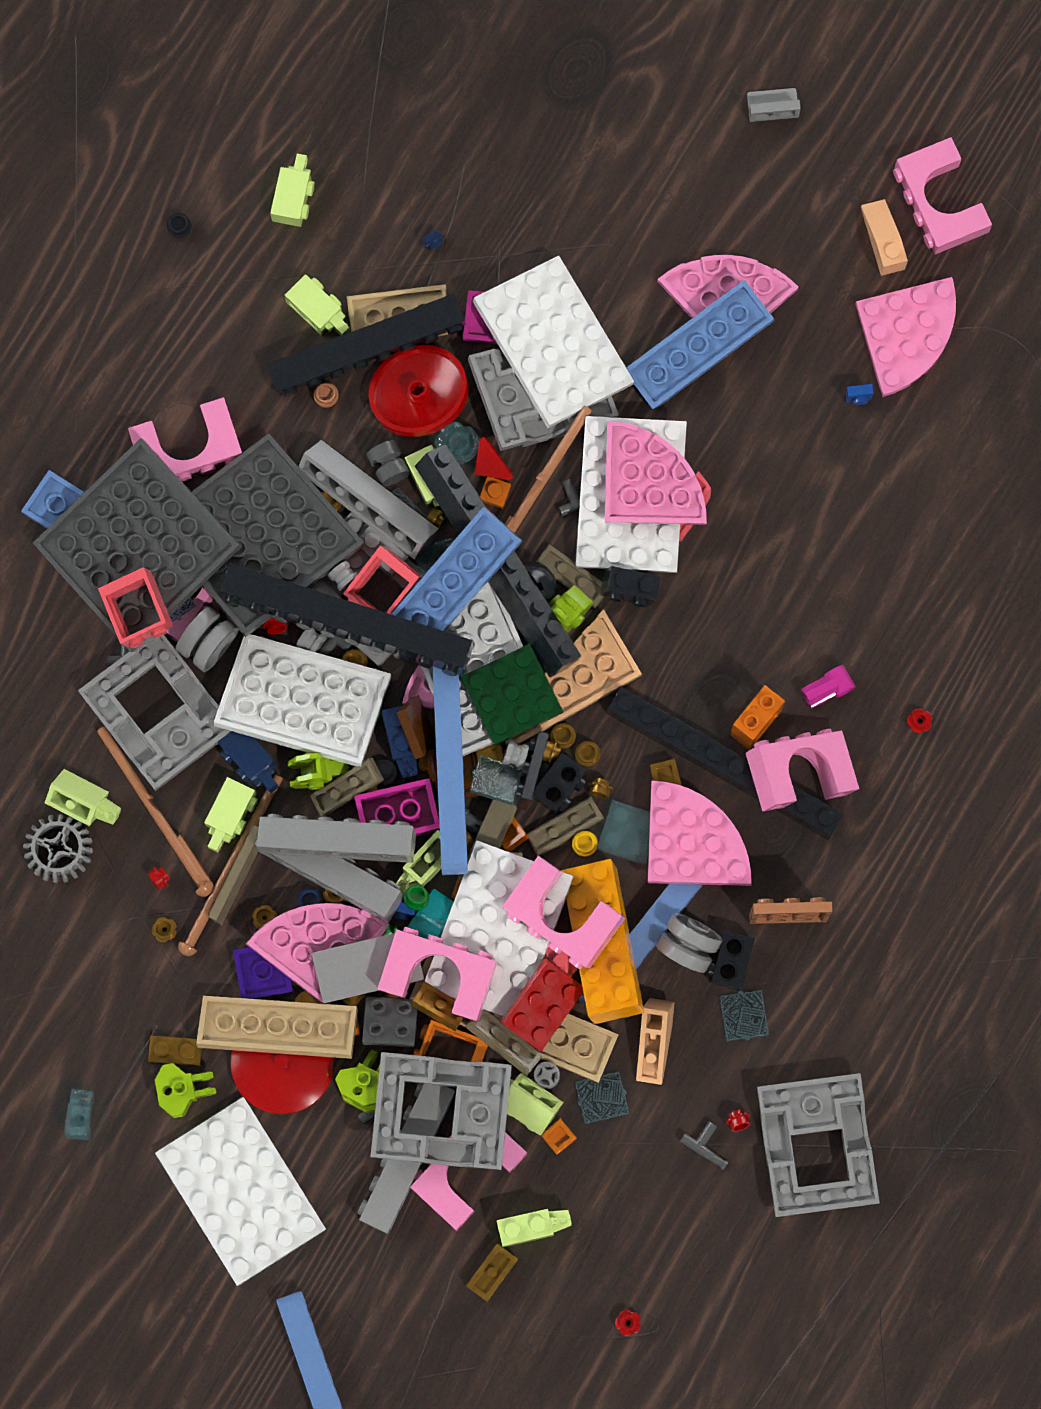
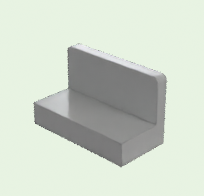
M795 88L747 93L750 122L799 118L800 100H797Z

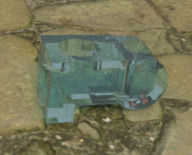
M72 1089L64 1131L67 1138L90 1141L94 1091Z

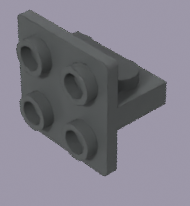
M367 997L362 1043L364 1045L414 1047L417 1034V1009L411 1006L413 999Z

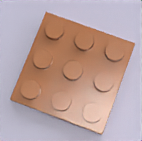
M822 897L810 898V902H800L799 898L784 899L783 903H774L773 899H759L758 903L753 904L751 908L749 924L827 922L832 914V902H826V898Z

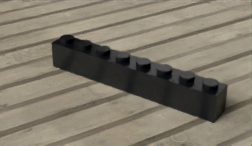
M453 293L266 365L278 395L284 394V397H288L298 393V388L306 385L308 388L320 385L322 383L321 380L327 377H331V379L339 378L345 375L344 371L348 369H363L372 360L377 359L378 362L387 360L392 357L391 353L401 350L404 353L416 348L415 344L423 341L425 344L434 342L439 339L438 335L448 332V335L462 331V326H465L466 323L456 296Z

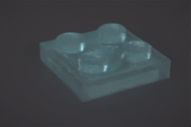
M613 800L597 850L646 865L649 856L650 812Z

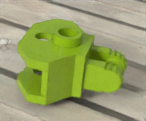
M575 585L562 596L556 595L549 603V606L567 633L572 628L576 629L585 619L584 615L593 605V601Z
M305 753L304 755L296 756L288 761V767L301 769V776L296 777V780L290 781V787L295 789L309 788L310 790L322 789L332 779L348 772L349 764L330 760L323 757L321 753Z
M374 1050L369 1052L363 1064L359 1063L357 1067L340 1070L335 1078L343 1100L366 1113L374 1112L376 1108L380 1066L377 1071L371 1069L378 1053Z
M173 1063L162 1065L155 1078L159 1106L173 1118L184 1117L191 1103L198 1101L197 1098L216 1094V1088L212 1087L196 1091L194 1082L208 1081L214 1078L213 1072L192 1075L191 1073L185 1074ZM172 1088V1093L165 1095L166 1089Z

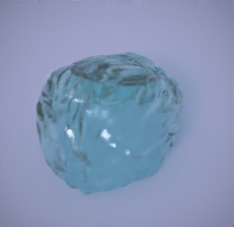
M454 422L440 431L435 439V447L438 448L446 444L458 464L462 465L473 459L477 454L480 438L472 427H464L459 422Z

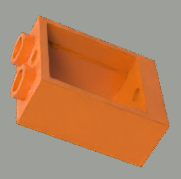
M764 685L735 721L730 736L745 748L751 750L782 712L785 700Z
M431 1020L429 1025L424 1024L419 1039L423 1040L420 1050L415 1048L413 1053L416 1056H426L435 1031L476 1045L477 1047L471 1062H483L489 1046L474 1035L457 1029L453 1031L445 1025Z

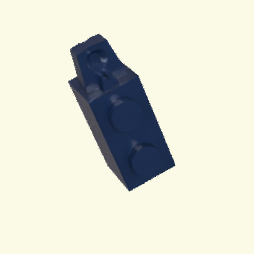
M402 706L381 711L394 765L397 764L404 780L417 777L418 770L417 759L413 756L397 715V711Z
M231 731L218 742L222 748V751L219 752L228 764L232 761L238 767L235 772L244 782L249 780L253 786L256 785L257 787L263 784L270 793H273L279 787L271 777L275 773L274 769L277 765L254 737Z

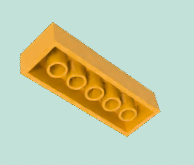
M611 859L561 870V872L574 876L566 897L572 932L580 929L586 923L600 901L606 903L626 918L617 867ZM625 919L591 968L588 969L583 966L579 969L587 1014L593 1024L644 1013L627 919Z

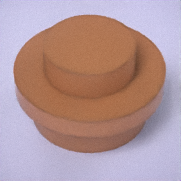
M321 383L315 388L314 400L319 406L324 408L332 407L338 401L339 393L333 384Z

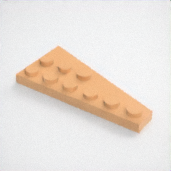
M604 609L574 642L581 657L568 669L551 678L545 673L563 710V714L533 727L510 740L520 745L538 735L539 731L547 730L642 676Z

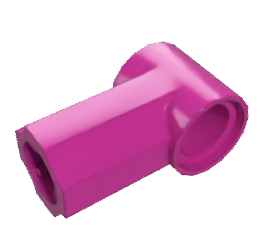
M840 665L827 672L823 678L802 688L801 692L806 703L812 709L833 697L839 698L849 693L856 686L845 666Z

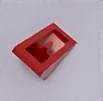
M485 435L479 441L474 475L504 480L512 479L515 475Z

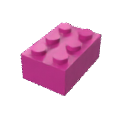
M429 778L354 796L360 823H369L370 820H380L385 824L392 825L398 821L410 823V826L414 827L416 838L433 835L437 830L440 832L439 817Z

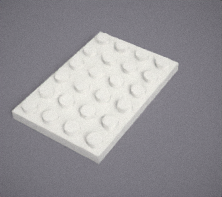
M559 256L474 297L473 303L547 428L579 413L583 406L589 408L633 385L634 380Z
M586 416L576 567L608 569L611 566L633 571L677 573L680 524L605 523L607 421L636 425L639 428L657 434L670 443L684 458L687 422Z
M489 582L485 584L445 631L473 640V651L464 675L523 647L509 613ZM420 666L434 697L433 667L428 669ZM459 675L463 756L493 743L461 680V675Z
M249 634L247 637H243L214 720V726L307 753H321L325 758L361 767L391 679V674Z
M476 840L467 865L468 874H464L441 938L444 939L443 944L450 947L453 946V943L467 946V952L477 955L478 950L493 955L492 960L498 963L483 1009L504 1016L544 960L549 941L543 936L537 939L526 931L529 926L521 920L517 924L506 916L508 911L502 907L534 861ZM564 872L544 902V917L553 930H555L574 876ZM434 955L425 982L456 999L461 982L460 972L456 964L448 957Z
M244 1097L155 1153L237 1286L326 1230Z

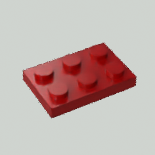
M544 958L499 1022L541 1052L583 994V987Z

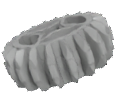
M59 814L58 820L55 822L53 815H49V823L46 824L43 819L39 820L42 826L40 829L32 825L31 829L35 832L34 836L26 834V838L32 841V843L23 845L24 849L31 850V852L24 854V858L28 860L33 859L28 863V867L30 869L37 867L34 872L36 876H40L44 872V881H48L51 875H53L52 880L54 883H58L59 876H62L63 881L66 883L69 880L67 874L71 873L74 879L78 878L75 872L77 868L85 872L86 869L81 863H90L91 859L85 856V854L93 853L92 848L85 846L90 845L93 841L91 838H84L88 835L89 831L87 829L80 830L83 825L80 821L73 825V817L69 816L66 822H64V815ZM62 829L54 839L43 838L53 830ZM70 832L74 833L77 837L78 852L68 847V835ZM63 842L61 846L67 852L58 851L57 854L54 855V853L56 852L51 848V846H59L60 843ZM39 845L49 850L47 866L39 858ZM64 858L74 859L65 867L55 868Z

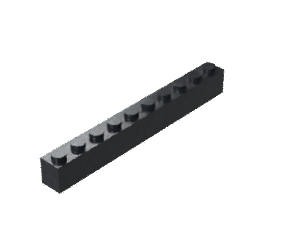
M446 444L427 452L415 465L420 476L459 535L483 507H486ZM514 551L488 582L551 678L568 669L581 657V654Z
M230 564L220 589L222 600L229 606L238 607L240 605L257 615L265 613L271 615L273 619L285 623L290 621L296 623L298 627L304 630L316 629L324 636L330 638L338 636L344 638L347 643L356 646L363 644L369 646L370 650L377 653L385 651L402 661H407L408 659L417 661L424 668H439L449 676H456L457 674L464 676L473 651V640Z
M620 687L608 708V715L759 800L749 763L745 757ZM792 785L797 801L784 808L774 810L829 840L843 813Z

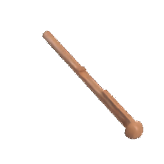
M583 406L545 468L537 475V481L513 517L509 516L505 525L514 533L582 428L586 416H589L592 412L590 408Z
M105 726L97 730V733L198 886L196 894L201 897L209 896L214 888L213 882L181 834L178 837L176 836L163 814L151 800L154 797L148 793Z
M275 774L272 777L279 786L283 779ZM267 789L264 792L184 943L179 942L178 949L182 955L192 956L197 952L193 947L209 919L208 915L252 826L259 825L260 817L264 816L277 789L273 793H270Z

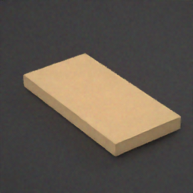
M446 284L347 296L351 332L447 296ZM448 332L438 336L448 335Z

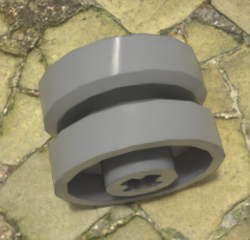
M210 606L202 610L192 620L181 635L175 648L185 658L194 656L193 664L203 672L211 669L221 659L238 633V628L228 620L220 623V614Z
M673 913L667 923L671 933L661 934L656 944L657 949L680 965L705 973L712 961L708 953L717 952L723 939L715 931L699 921L679 913Z

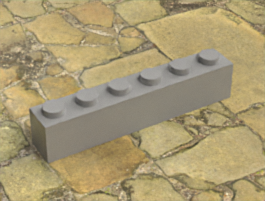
M320 440L304 453L298 467L310 481L415 560L431 546L439 530L436 526L324 441Z
M268 814L267 817H260L256 847L261 854L413 863L416 831L413 826H410V823L402 821L395 822L392 825L385 824L380 820L359 823L358 820L351 818L344 819L341 822L334 821V819L329 817L308 820V817L300 815L293 816V819L283 818V816L278 814Z
M264 854L386 923H389L403 900L399 885L391 880L384 882L378 879L379 875L369 868L364 870L356 866L357 863L352 859Z
M419 1083L414 1093V1096L418 1098L414 1106H408L403 1116L406 1123L403 1129H400V1133L435 1137L456 1092L446 1086ZM383 1159L380 1166L384 1169L380 1177H374L369 1187L372 1194L368 1201L363 1200L357 1213L361 1215L359 1220L389 1235L410 1191L413 1179L420 1170L422 1163Z

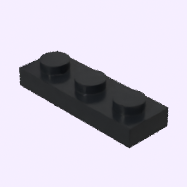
M539 731L536 739H531L529 742L528 754L531 755L529 761L525 760L521 775L525 776L523 783L519 782L515 792V797L519 798L516 808L526 811L531 802L549 736L548 733Z

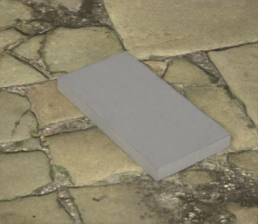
M395 933L313 952L312 958L323 1003L378 991V985ZM421 963L416 966L410 983L424 980Z

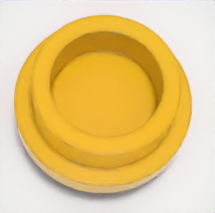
M589 831L577 833L572 840L574 852L582 857L592 855L598 846L597 838Z

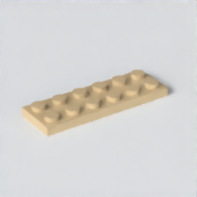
M203 996L196 1045L198 1048L352 1059L358 1009L357 1006Z

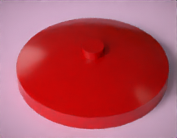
M418 345L408 352L402 353L400 350L394 353L391 358L385 360L378 367L369 386V402L376 419L384 428L400 436L422 437L444 429L458 417L467 401L468 379L459 360L445 349L430 345Z
M232 1050L231 1072L240 1093L256 1108L272 1114H293L309 1108L324 1095L334 1073V1057Z

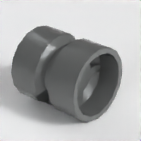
M395 440L381 443L366 454L372 468L378 469L375 474L383 487L393 485L411 473L405 460L399 458L401 452Z

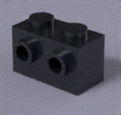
M611 566L604 571L600 596L608 597L609 600L614 602L627 601L632 602L637 607H648L657 599L660 576Z

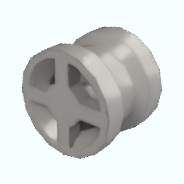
M344 561L328 574V578L331 581H335L337 589L343 592L358 573L350 569L348 561Z
M312 628L311 630H305L299 638L296 647L318 653L325 644L327 636L316 633L315 629Z
M509 739L502 764L508 765L511 763L516 768L522 769L529 745H518L515 741Z
M551 1062L540 1063L534 1071L535 1083L544 1089H551L557 1085L560 1076L558 1067Z

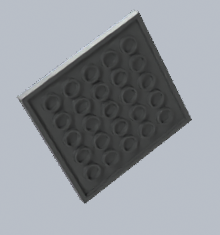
M269 433L192 491L242 546L202 587L245 637L272 616L265 613L257 615L250 612L246 607L240 605L232 607L224 603V600L221 598L220 589L230 564L310 588L329 574L336 566L364 547L363 540Z
M142 438L33 542L36 548L116 637L117 634L98 588L144 567L152 572L168 614L171 616L242 547ZM146 585L116 598L130 635L161 621ZM126 647V648H127L130 652H133V651L136 650L138 647H136V648Z

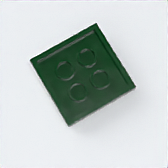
M530 644L461 676V680L494 746L563 714V710Z

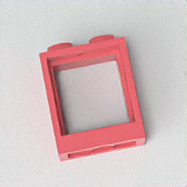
M379 546L343 594L349 598L347 601L378 610L358 593L384 561L409 582L386 612L391 614L423 576L389 548Z
M143 567L98 588L120 644L136 648L143 645L145 639L152 636L153 638L160 637L168 632L167 629L173 627L150 570ZM146 585L161 621L130 635L116 598Z

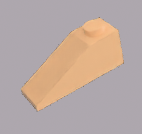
M885 199L861 205L881 276L905 270L908 260L900 234Z
M649 998L643 1007L644 1013H642L636 1081L662 1085L672 1031L674 1002Z

